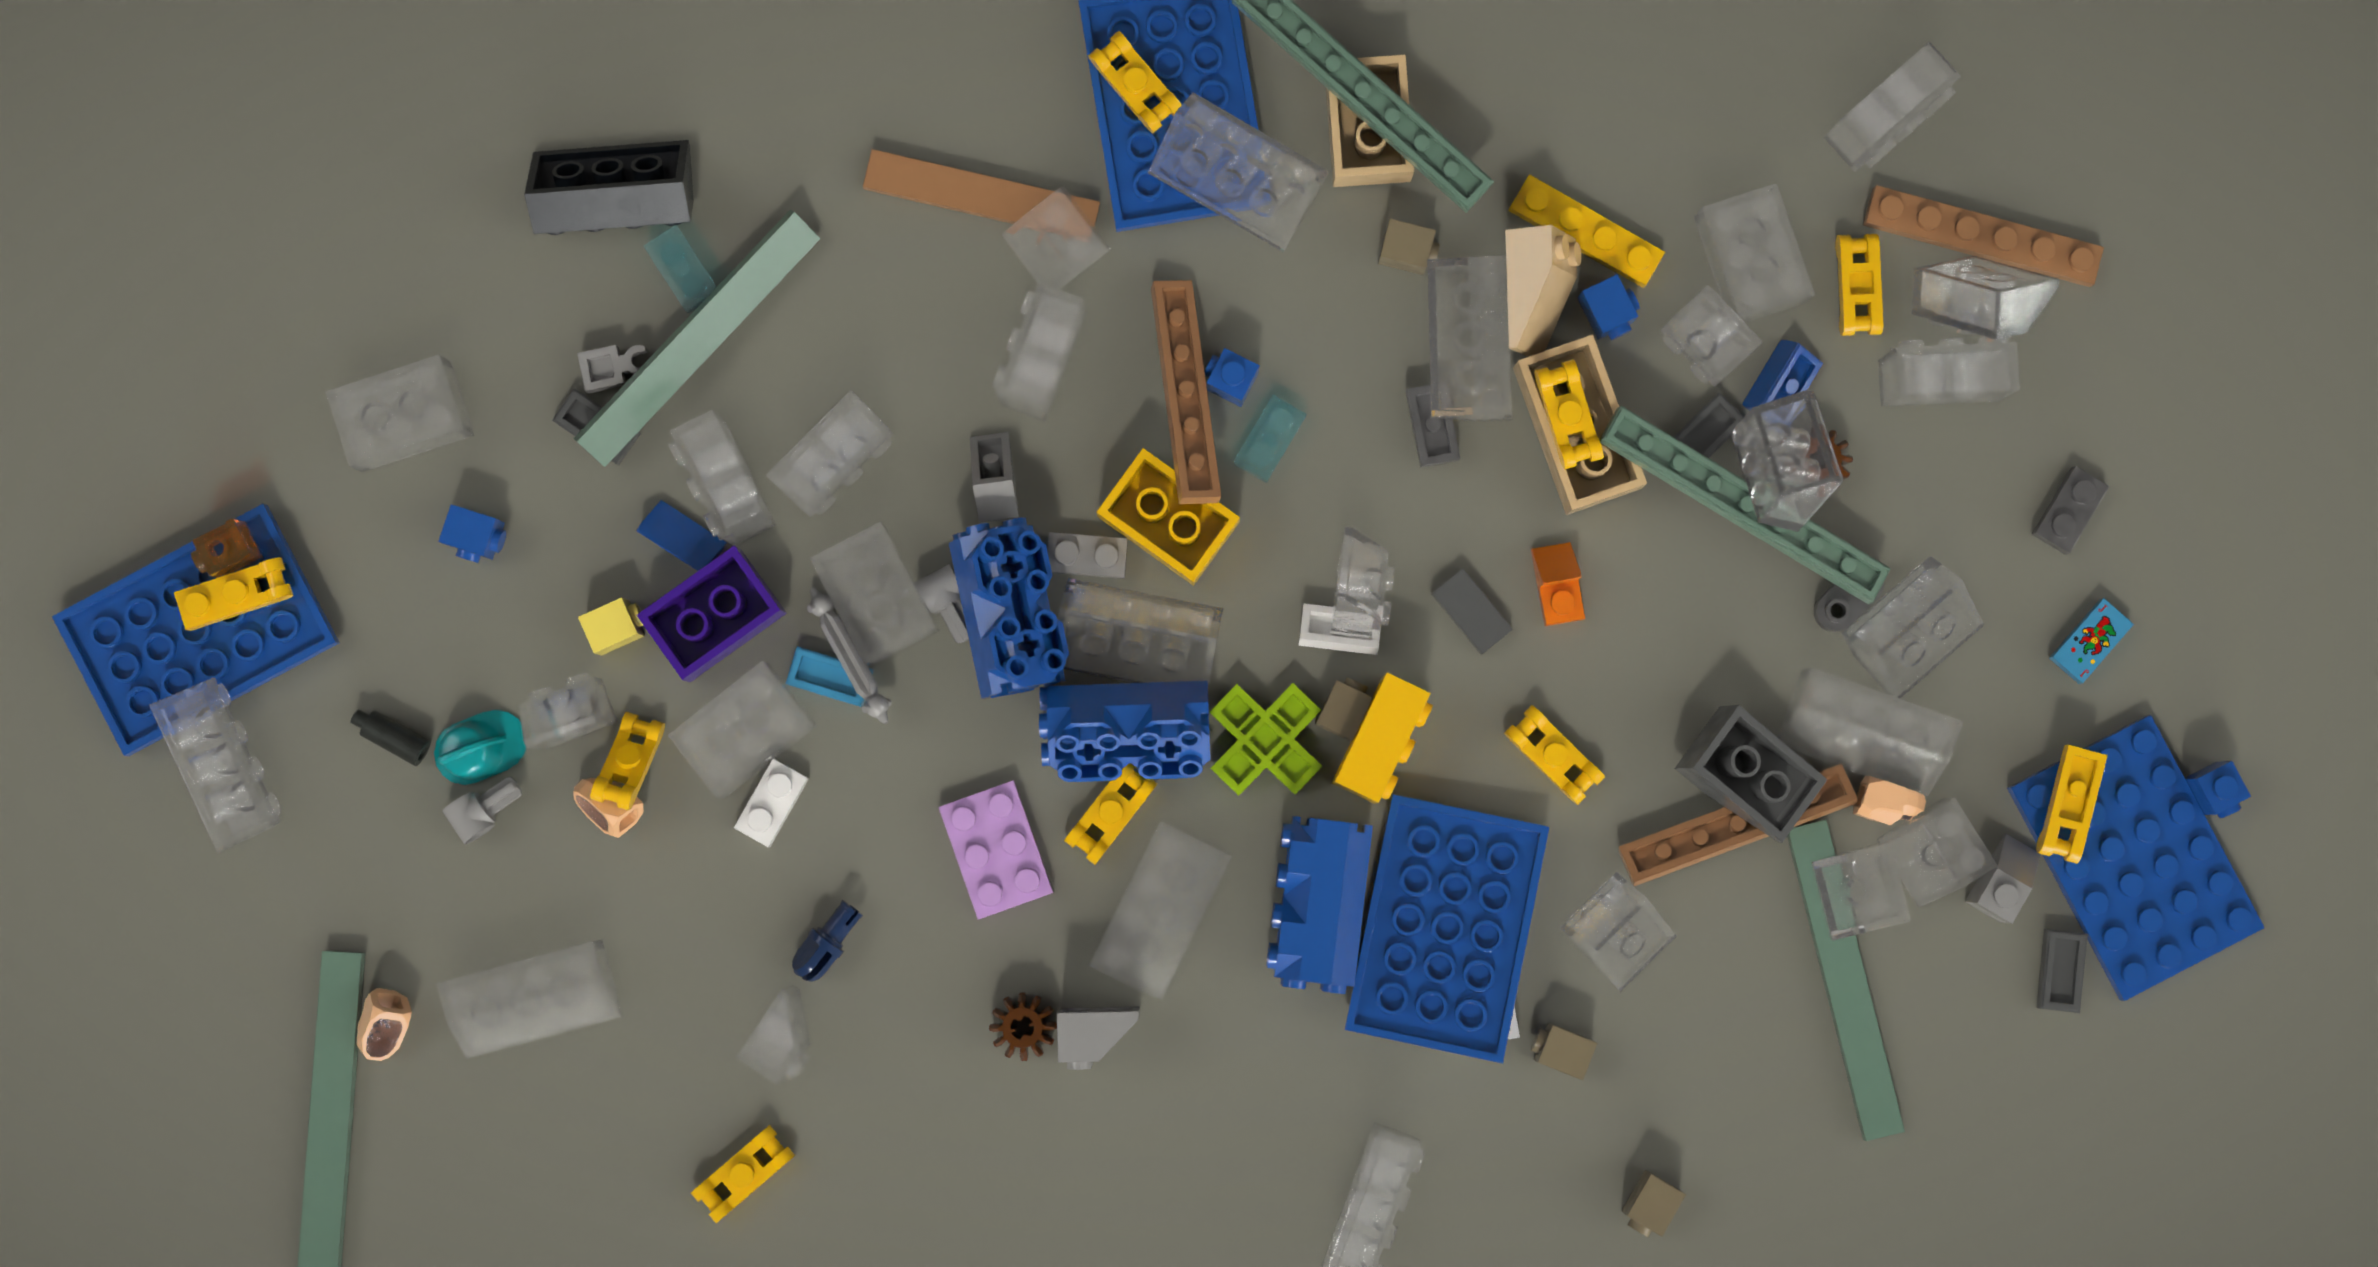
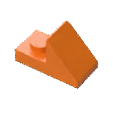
M1571 543L1531 549L1544 626L1584 620L1585 614L1578 581L1582 578Z

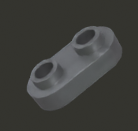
M1883 583L1881 589L1879 590V592H1878V594H1877V596H1876L1874 602H1875V601L1880 597V595L1882 594L1883 589H1884V583ZM1833 584L1817 600L1814 606V618L1817 624L1826 631H1841L1848 628L1873 603L1867 604ZM1833 604H1838L1842 607L1843 614L1840 618L1832 616L1830 609Z

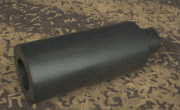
M358 709L350 723L361 728L360 736L414 766H418L422 762L431 745L429 740L377 711H373L369 715Z

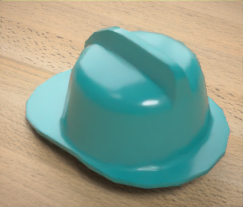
M500 710L482 712L454 723L445 729L436 741L434 750L436 766L445 778L452 783L461 785L477 783L505 772L518 764L525 754L528 743L526 729L517 717L509 712Z

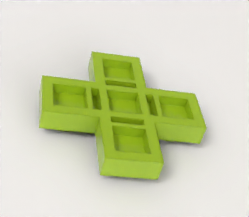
M1292 683L1265 711L1236 684L1209 712L1237 739L1210 769L1238 796L1265 768L1296 795L1323 767L1294 739L1315 718L1321 709Z

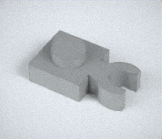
M612 345L577 353L585 392L589 394L623 386L626 383L625 374L632 373L634 375L640 369V367H635L634 360L638 355L648 353L647 348L643 345H635L630 347L624 355H620L619 347Z

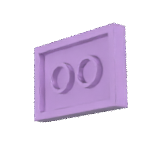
M1014 780L939 807L978 920L1054 893Z

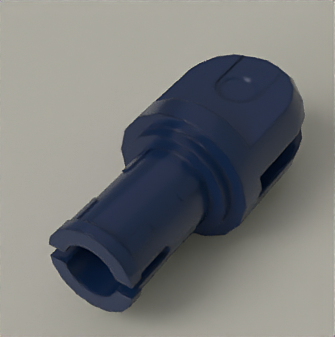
M842 900L822 928H812L808 933L807 939L797 950L793 958L792 967L794 973L809 982L819 980L834 961L843 954L842 941L858 920L862 918V913Z

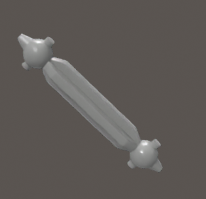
M815 587L810 590L812 600L810 605L807 606V611L820 617L821 628L855 691L866 700L865 705L862 706L863 713H868V715L877 718L883 724L888 723L887 711L888 707L891 706V700L878 694V684L842 618L833 612L834 606L837 605L834 598L831 599L826 594H822Z

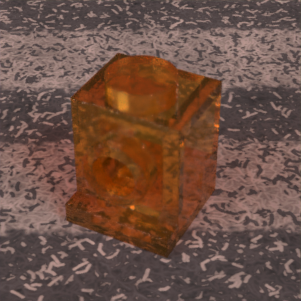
M231 518L225 521V524L192 540L196 550L191 552V557L201 573L208 572L209 576L219 578L262 558L246 522ZM223 543V553L217 556L214 546Z

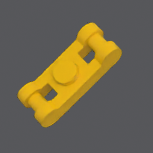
M1117 31L1109 38L1110 43L1102 50L1095 49L1088 57L1143 125L1153 134L1162 127L1161 121L1170 114L1175 116L1183 109V106L1134 50L1127 38L1120 31ZM1121 55L1127 63L1116 71L1111 62ZM1155 95L1160 103L1150 110L1144 103Z
M1864 234L1863 238H1851V235H1837L1835 251L1838 258L1840 335L1852 336L1855 334V331H1867L1868 335H1881L1883 332V301L1879 235ZM1853 254H1864L1865 263H1853ZM1855 305H1867V316H1856Z
M1574 359L1562 362V367L1549 370L1547 367L1535 370L1537 386L1564 470L1576 467V462L1585 459L1593 462L1604 457L1581 385L1579 370ZM1566 382L1569 393L1556 397L1553 386ZM1581 433L1584 443L1572 447L1568 436Z
M1531 705L1523 713L1525 716L1516 727L1511 725L1504 734L1573 803L1579 805L1586 797L1584 793L1593 784L1598 785L1605 778V775L1563 736L1535 706ZM1537 728L1544 737L1534 746L1527 737ZM1575 765L1582 773L1571 782L1564 774Z
M625 712L618 734L602 770L594 781L590 799L604 802L606 799L616 802L619 808L631 810L662 739L665 723L657 720H652L651 723L640 720L637 714ZM634 734L645 737L643 745L631 741ZM613 781L623 783L624 786L619 787L612 785Z
M1133 764L1125 766L1122 769V775L1106 785L1064 839V842L1072 848L1076 845L1088 854L1086 859L1096 865L1158 785L1153 779H1145L1134 770L1136 766ZM1124 782L1136 791L1130 801L1117 792ZM1092 824L1105 832L1098 842L1086 833Z
M771 1125L760 1132L691 1192V1195L697 1202L702 1200L709 1208L711 1213L708 1215L715 1223H718L795 1156L788 1146L784 1148L775 1138L777 1133ZM762 1147L772 1158L766 1165L755 1154ZM721 1182L732 1193L725 1201L714 1190Z

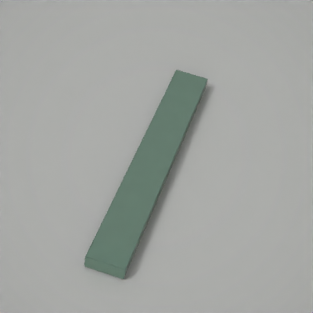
M1232 0V4L1465 213L1493 185L1494 181L1293 0Z
M789 210L573 439L600 464L606 467L821 238L794 211Z
M1619 406L1600 438V443L1863 602L1867 604L1874 602L1891 568L1625 407Z
M1827 820L1795 826L1787 838L1863 1140L1869 1141L1903 1133L1905 1130Z
M325 950L322 951L297 1267H342L358 1057L357 1026L361 1017L365 953Z

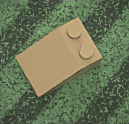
M1553 225L1505 230L1509 349L1527 357L1546 350L1576 281L1577 266L1581 264V248L1579 243L1576 242V238Z

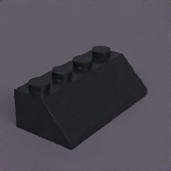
M689 140L533 152L524 193L533 233L559 235L570 231L587 230L589 232H598L609 228L626 227L628 229H637L647 225L665 224L667 226H676L681 223L691 222L694 199Z

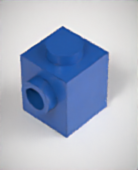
M1618 274L1583 290L1577 297L1598 340L1609 335L1612 341L1632 331L1630 324L1638 318L1636 311L1640 307L1634 292L1630 288L1625 290Z
M1224 348L1220 357L1212 355L1204 371L1205 377L1209 378L1206 383L1207 391L1242 407L1259 374L1260 365Z
M451 504L438 542L457 548L455 556L479 563L481 556L493 560L495 552L499 553L502 550L506 540V530H503L505 522Z
M2233 761L2215 762L2185 777L2204 815L2217 814L2219 818L2227 817L2242 808L2240 802L2251 797Z

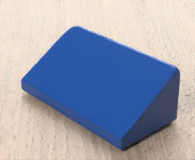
M1781 340L1742 405L1779 429L1784 430L1823 362L1799 342Z
M662 500L636 529L638 533L697 571L716 559L727 544V542Z

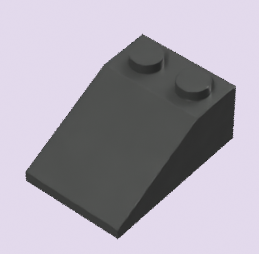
M1740 705L1720 706L1674 768L1703 793L1779 843H1783L1828 780Z

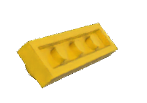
M1530 174L1508 210L1534 226L1553 225L1576 238V242L1580 245L1581 253L1642 288L1647 285L1665 254V251Z

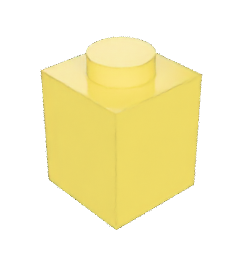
M622 597L578 617L593 653L601 656L645 636L641 628L643 624L636 616L641 612L637 603L631 605L629 600Z

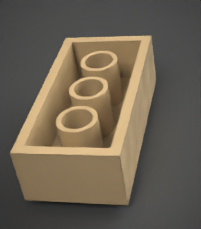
M1593 334L1518 360L1513 367L1566 515L1640 490L1647 484L1640 466L1602 443L1603 459L1593 462L1585 459L1576 462V467L1565 470L1561 465L1537 386L1535 370L1544 367L1552 370L1562 367V362L1575 360L1594 428L1600 440L1619 404ZM1566 382L1553 386L1556 397L1569 393ZM1581 433L1568 436L1572 447L1584 443Z

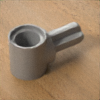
M947 564L914 582L930 613L941 614L955 642L959 644L968 641L969 638L956 576L951 565Z
M507 777L481 796L476 792H469L445 807L442 812L464 845L491 830L495 826L496 818L494 815L521 797L522 790L512 777Z

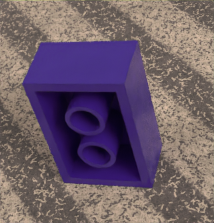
M734 545L636 616L680 678L684 681L692 682L787 613L744 552Z

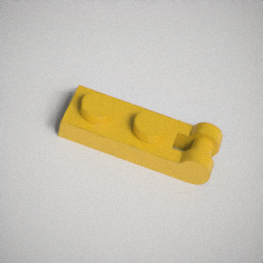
M282 558L268 559L260 562L258 565L174 592L185 630L193 631L293 597L291 586L285 583L282 571L285 570ZM266 577L270 588L262 592L258 580Z
M2064 745L2043 830L2037 841V853L2051 856L2054 853L2063 856L2065 861L2075 864L2079 863L2084 851L2108 755L2072 745ZM2060 827L2071 829L2068 841L2058 838Z

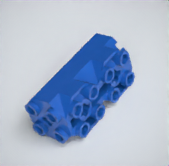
M1026 517L1006 520L1002 522V526L991 529L989 523L966 527L965 532L952 535L953 541L949 543L981 699L1028 692L1039 687L1041 684L1047 687L1066 681L1063 667L1069 656L1065 631L1063 623L1057 619L1056 614L1050 609L1046 590L1053 576L1046 544L1034 533L1033 525H1027Z
M1208 680L1040 687V710H1047V713L1039 714V734L1043 740L1048 739V743H1041L1042 766H1051L1056 769L1059 778L1066 782L1116 780L1122 775V769L1128 764L1136 766L1139 774L1146 779L1194 778L1202 772L1203 765L1210 761Z
M1292 816L1291 824L1283 823L1280 847L1287 848L1286 864L1278 863L1276 887L1283 888L1282 903H1273L1271 926L1272 928H1278L1277 942H1269L1266 966L1267 968L1274 969L1273 976L1281 978L1280 984L1283 987L1306 989V982L1320 983V989L1324 992L1346 994L1347 986L1355 987L1373 826L1363 825L1362 832H1357V823L1307 818L1305 826L1300 825L1301 817Z

